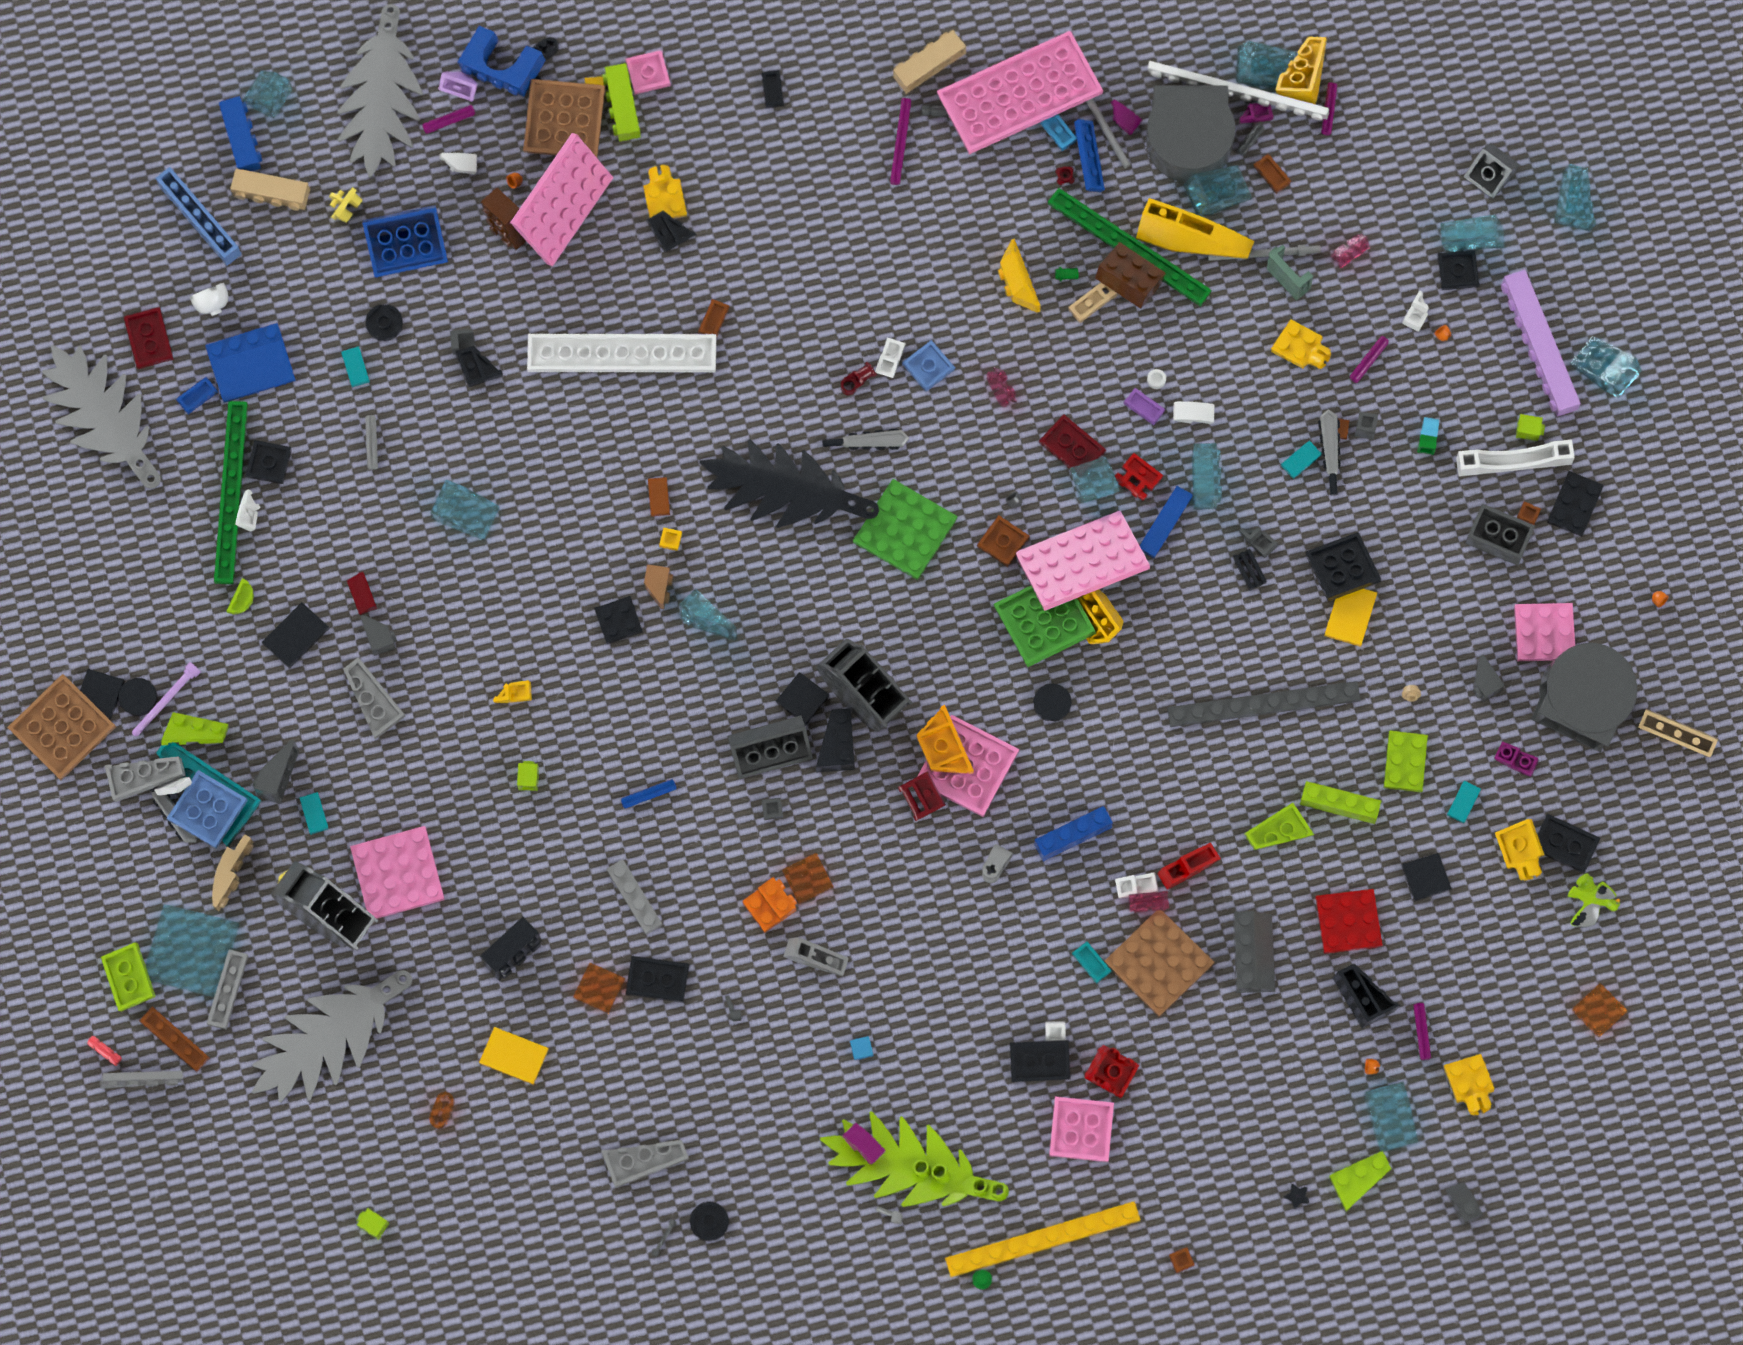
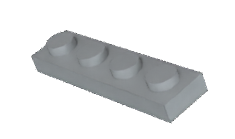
M622 859L606 869L645 935L663 926L625 861Z
M228 950L207 1025L227 1029L248 954Z

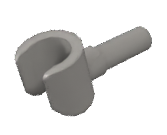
M877 1207L876 1211L892 1216L891 1223L902 1224L903 1216L900 1212Z

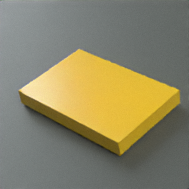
M1361 589L1335 599L1324 636L1361 647L1377 592Z
M494 1027L479 1064L534 1085L549 1048Z

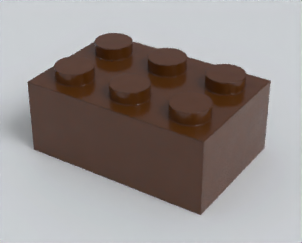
M498 188L494 189L481 201L482 212L487 217L485 220L490 225V231L495 236L499 235L502 238V242L508 248L511 246L516 251L526 242L510 223L520 208Z
M1119 242L1099 265L1095 279L1141 309L1161 286L1165 272Z

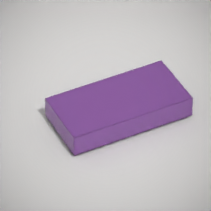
M1136 388L1124 401V405L1153 426L1165 412L1163 407Z

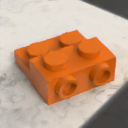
M774 877L758 887L757 891L742 901L764 933L796 912V900L791 894L786 895L783 891L785 889L784 884L780 879L776 881Z

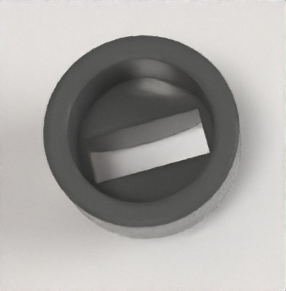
M1016 491L1006 498V502L1010 507L1017 508L1022 504V497Z

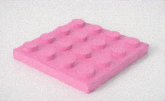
M951 715L950 718L974 773L933 772L930 770L927 761H925L918 776L928 771L941 796L984 817L1018 755L1019 749Z
M425 826L350 846L366 910L378 919L445 900Z

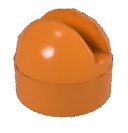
M519 173L507 175V183L512 189L522 184L523 177Z
M1447 325L1441 326L1434 333L1440 341H1447L1451 337V331Z
M1656 591L1652 595V602L1660 608L1667 602L1669 596L1662 591Z
M1367 1058L1365 1073L1370 1075L1378 1073L1380 1069L1377 1067H1380V1063L1375 1059Z

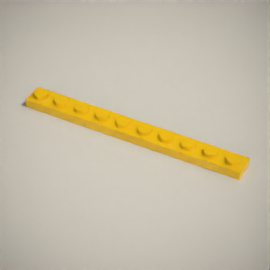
M1135 1201L949 1256L945 1258L952 1278L1140 1221Z

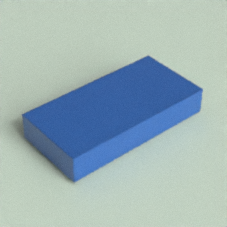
M205 377L176 398V400L185 412L190 414L216 395L218 391L209 379Z

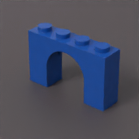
M478 26L457 61L461 71L466 75L470 76L472 74L482 82L488 81L496 88L507 89L508 92L515 96L521 95L524 97L530 88L531 79L536 78L546 61L542 52L526 45L515 64L505 70L491 69L488 67V59L499 40L494 31Z

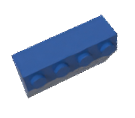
M436 205L371 218L362 222L374 277L448 262Z
M278 323L205 345L224 403L296 381Z

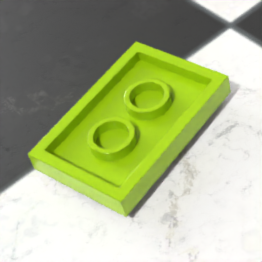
M1389 731L1383 788L1413 792L1423 791L1428 735Z
M134 942L101 957L118 1011L122 1012L156 997L138 943Z

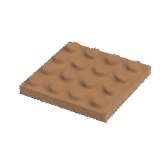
M531 79L523 152L557 155L570 135L574 133L580 137L598 159L605 86Z
M62 674L7 728L46 767L62 780L116 728V725Z
M1160 908L1104 961L1158 1017L1172 1006L1215 963Z

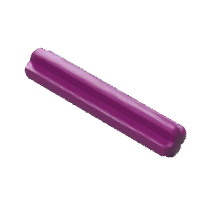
M1332 82L1328 83L1325 107L1329 108L1327 120L1323 119L1321 130L1322 135L1327 136L1331 135L1338 86Z
M469 105L423 123V130L428 134L474 116V107Z
M1381 336L1351 373V381L1354 383L1360 381L1388 345L1389 340Z
M1420 1002L1414 1004L1419 1054L1421 1060H1429L1431 1052L1425 1004Z

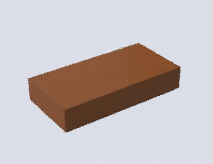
M1269 154L1254 163L1253 167L1276 194L1291 184L1289 177Z
M712 299L698 334H716L717 338L730 305Z
M667 477L648 479L651 517L670 515Z

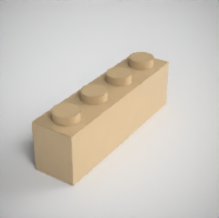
M954 30L949 33L945 32L939 37V40L934 43L930 42L924 47V50L912 54L906 62L897 64L893 70V78L907 94L965 55L966 46Z
M235 169L230 188L232 195L237 199H252L256 203L267 202L276 207H281V205L287 206L296 211L299 209L305 210L310 193V187L307 182L241 169Z
M1647 708L1638 726L1640 729L1710 758L1718 741V738Z

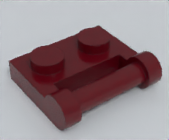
M928 771L897 787L909 804L915 821L946 805ZM911 786H913L925 809L922 812L909 790Z

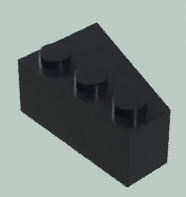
M851 708L831 710L816 765V773L855 770Z
M1355 963L1338 971L1333 977L1334 982L1361 1028L1394 1013L1400 1006L1396 1001L1394 1002L1387 996L1383 989L1375 985L1372 979Z

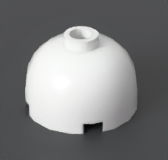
M221 283L216 285V287L196 293L189 298L199 313H210L211 316L221 313V308L226 306L228 292L225 284Z

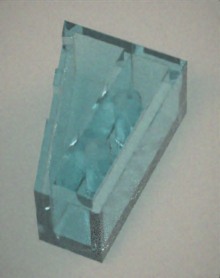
M1569 164L1563 171L1554 223L1589 232L1596 225V220L1593 216L1594 207L1593 202H1591V188L1587 168Z
M1496 215L1440 223L1442 245L1446 251L1505 248L1503 226Z

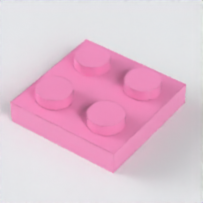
M662 50L626 58L635 95L671 86Z

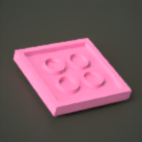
M1573 603L1515 604L1517 662L1553 661L1567 649L1575 646Z
M1055 1097L1049 1156L1108 1162L1114 1103Z

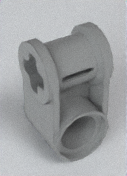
M995 844L982 868L984 881L987 883L996 882L1004 868L1009 864L1013 853ZM994 870V873L988 874V872Z

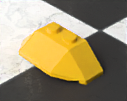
M1012 239L1000 261V269L998 270L1000 279L1004 280L1006 284L1004 286L1007 297H1011L1013 303L1036 313L1040 312V302L1016 241Z
M1100 589L1078 597V601L1096 631L1095 635L1086 639L1088 643L1100 644L1110 642L1122 629L1124 622L1112 603Z

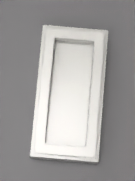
M190 777L179 778L160 785L154 790L157 795L179 793L190 786L192 781Z

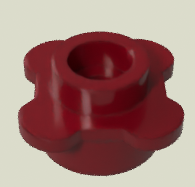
M1070 166L1057 168L1055 171L1058 176L1057 184H1073L1075 182L1073 177L1074 169Z

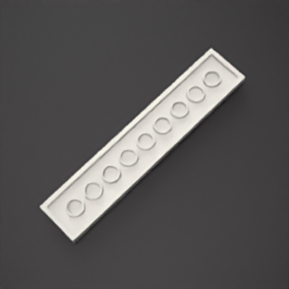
M528 334L527 370L528 372H716V334Z

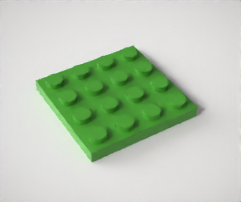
M892 479L877 502L879 507L878 515L874 519H866L853 539V543L914 579L919 580L958 519V516Z
M1029 586L993 604L1027 668L1096 634L1077 598L1044 611L1032 586Z

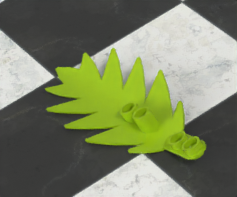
M873 1111L869 1112L872 1136L886 1150L871 1165L858 1150L854 1151L842 1136L820 1137V1141L839 1154L828 1162L829 1165L841 1167L865 1165L846 1182L847 1186L874 1181L889 1175L874 1194V1198H879L916 1185L901 1203L902 1207L923 1204L947 1195L949 1196L941 1203L943 1207L954 1204L967 1195L998 1202L1005 1200L1009 1195V1188L1005 1183L973 1176L972 1167L962 1150L958 1151V1165L947 1145L930 1125H927L926 1157L922 1145L902 1116L899 1117L898 1147L882 1121ZM844 1119L842 1120L844 1131L846 1132L853 1124ZM980 1186H984L983 1190L978 1191ZM1003 1190V1193H1002V1194H1000V1195H997V1194H996L997 1191Z

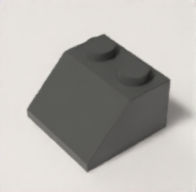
M1489 143L1482 148L1464 177L1494 199L1512 178L1520 164L1495 145Z

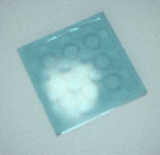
M164 904L145 965L150 981L215 997L228 950L233 948L240 924Z

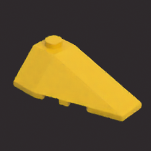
M1308 37L1297 51L1298 55L1296 58L1289 62L1288 69L1279 76L1275 90L1277 94L1316 104L1327 42L1326 37Z

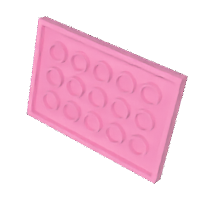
M572 133L510 223L546 264L553 267L612 181L613 176L580 137Z
M1121 511L1016 552V557L1044 611L1150 569L1149 562Z

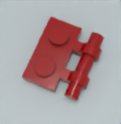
M1135 453L1122 466V470L1126 474L1122 476L1120 473H1117L1114 476V479L1119 482L1118 484L1122 488L1126 487L1132 492L1134 497H1139L1143 501L1148 496L1143 492V489L1146 487L1152 491L1163 478V474ZM1131 477L1139 482L1138 486L1129 481Z

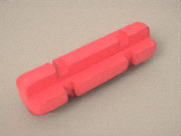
M95 1036L88 1040L87 1044L91 1048H95L96 1052L109 1060L114 1066L121 1062V1056L114 1053L112 1049L103 1042H100Z

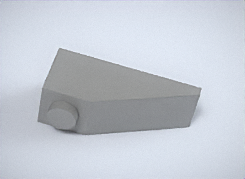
M800 937L789 938L783 956L797 963L839 976L844 975L849 959L846 956Z

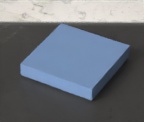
M932 340L902 362V365L925 392L955 370L954 365Z

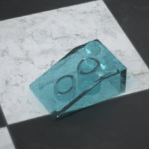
M1247 41L1240 45L1237 50L1236 82L1251 86L1276 87L1279 76L1282 72L1285 73L1289 62L1296 58L1297 52Z
M1238 165L1195 174L1183 184L1196 215L1201 217L1215 214L1252 199Z
M445 480L430 514L432 520L485 540L500 506L464 486Z
M697 589L679 604L680 614L682 615L681 619L688 626L691 624L696 629L734 641L738 638L736 627Z
M1404 1081L1365 1092L1364 1099L1380 1152L1418 1142Z

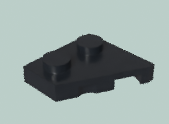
M661 211L646 220L664 253L696 235L693 230L691 231L683 226L681 222L673 219L665 211Z
M474 346L456 351L455 354L468 387L503 376L502 371L492 365L491 361L487 357L482 356L480 351Z

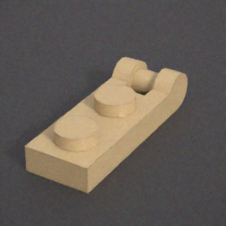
M1099 283L1069 306L1068 310L1081 323L1119 294L1103 283ZM1107 289L1108 293L1105 294L1102 290Z

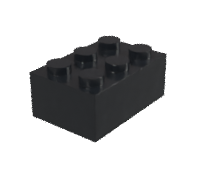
M522 917L480 955L483 965L498 980L506 979L512 973V968L516 965H521L531 951L535 952L541 946L540 934Z

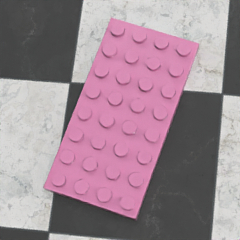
M1071 31L937 91L939 99L969 154L1103 94L1102 87Z

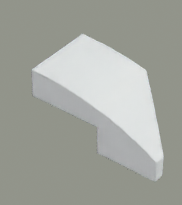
M440 154V159L448 164L452 172L475 174L477 171L476 154Z
M1419 290L1402 324L1418 332L1428 316L1427 311L1429 309L1428 305L1424 302L1422 291Z
M248 489L243 495L235 525L252 532L256 528L257 510L260 509V506L255 504L251 497L253 493Z

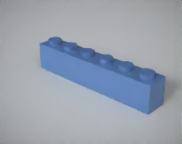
M171 167L155 178L162 191L226 266L242 255L237 244Z

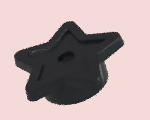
M1291 1184V1191L1284 1196V1199L1291 1201L1294 1209H1297L1300 1204H1309V1200L1306 1197L1308 1187L1298 1188L1296 1185Z

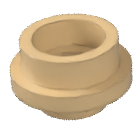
M1408 685L1403 688L1402 698L1407 701H1416L1421 696V691L1416 685Z

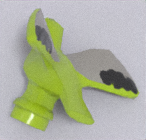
M1588 873L1578 878L1576 881L1578 887H1572L1567 895L1568 897L1578 898L1583 901L1582 908L1571 920V925L1586 927L1595 925L1601 906H1605L1611 911L1618 910L1620 906V899H1613L1617 896L1614 890L1605 882H1601L1596 886L1593 882V877Z

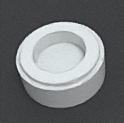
M1154 369L1149 372L1147 383L1153 389H1160L1166 383V375L1162 370Z

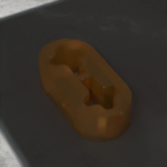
M441 1092L437 1096L432 1108L429 1121L436 1129L446 1126L454 1107L455 1100L449 1092ZM447 1096L450 1104L446 1103L444 1109H442L443 1103L440 1100L445 1099ZM442 1112L441 1118L443 1122L436 1124L433 1118L438 1117L439 1113Z

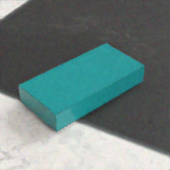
M359 346L341 351L352 388L369 383L370 380Z
M1309 440L1281 464V467L1294 480L1320 458L1322 453Z
M1463 781L1447 816L1464 824L1481 788Z
M316 792L299 797L310 835L328 830L329 827L319 793Z
M1088 941L1072 952L1074 958L1096 984L1112 972Z

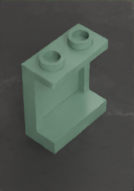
M1285 246L1275 247L1269 252L1267 270L1297 301L1311 289L1313 275L1307 271L1303 276L1299 277L1283 260Z

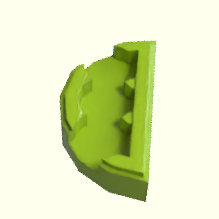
M244 578L241 579L226 611L229 614L243 613L253 603V588Z

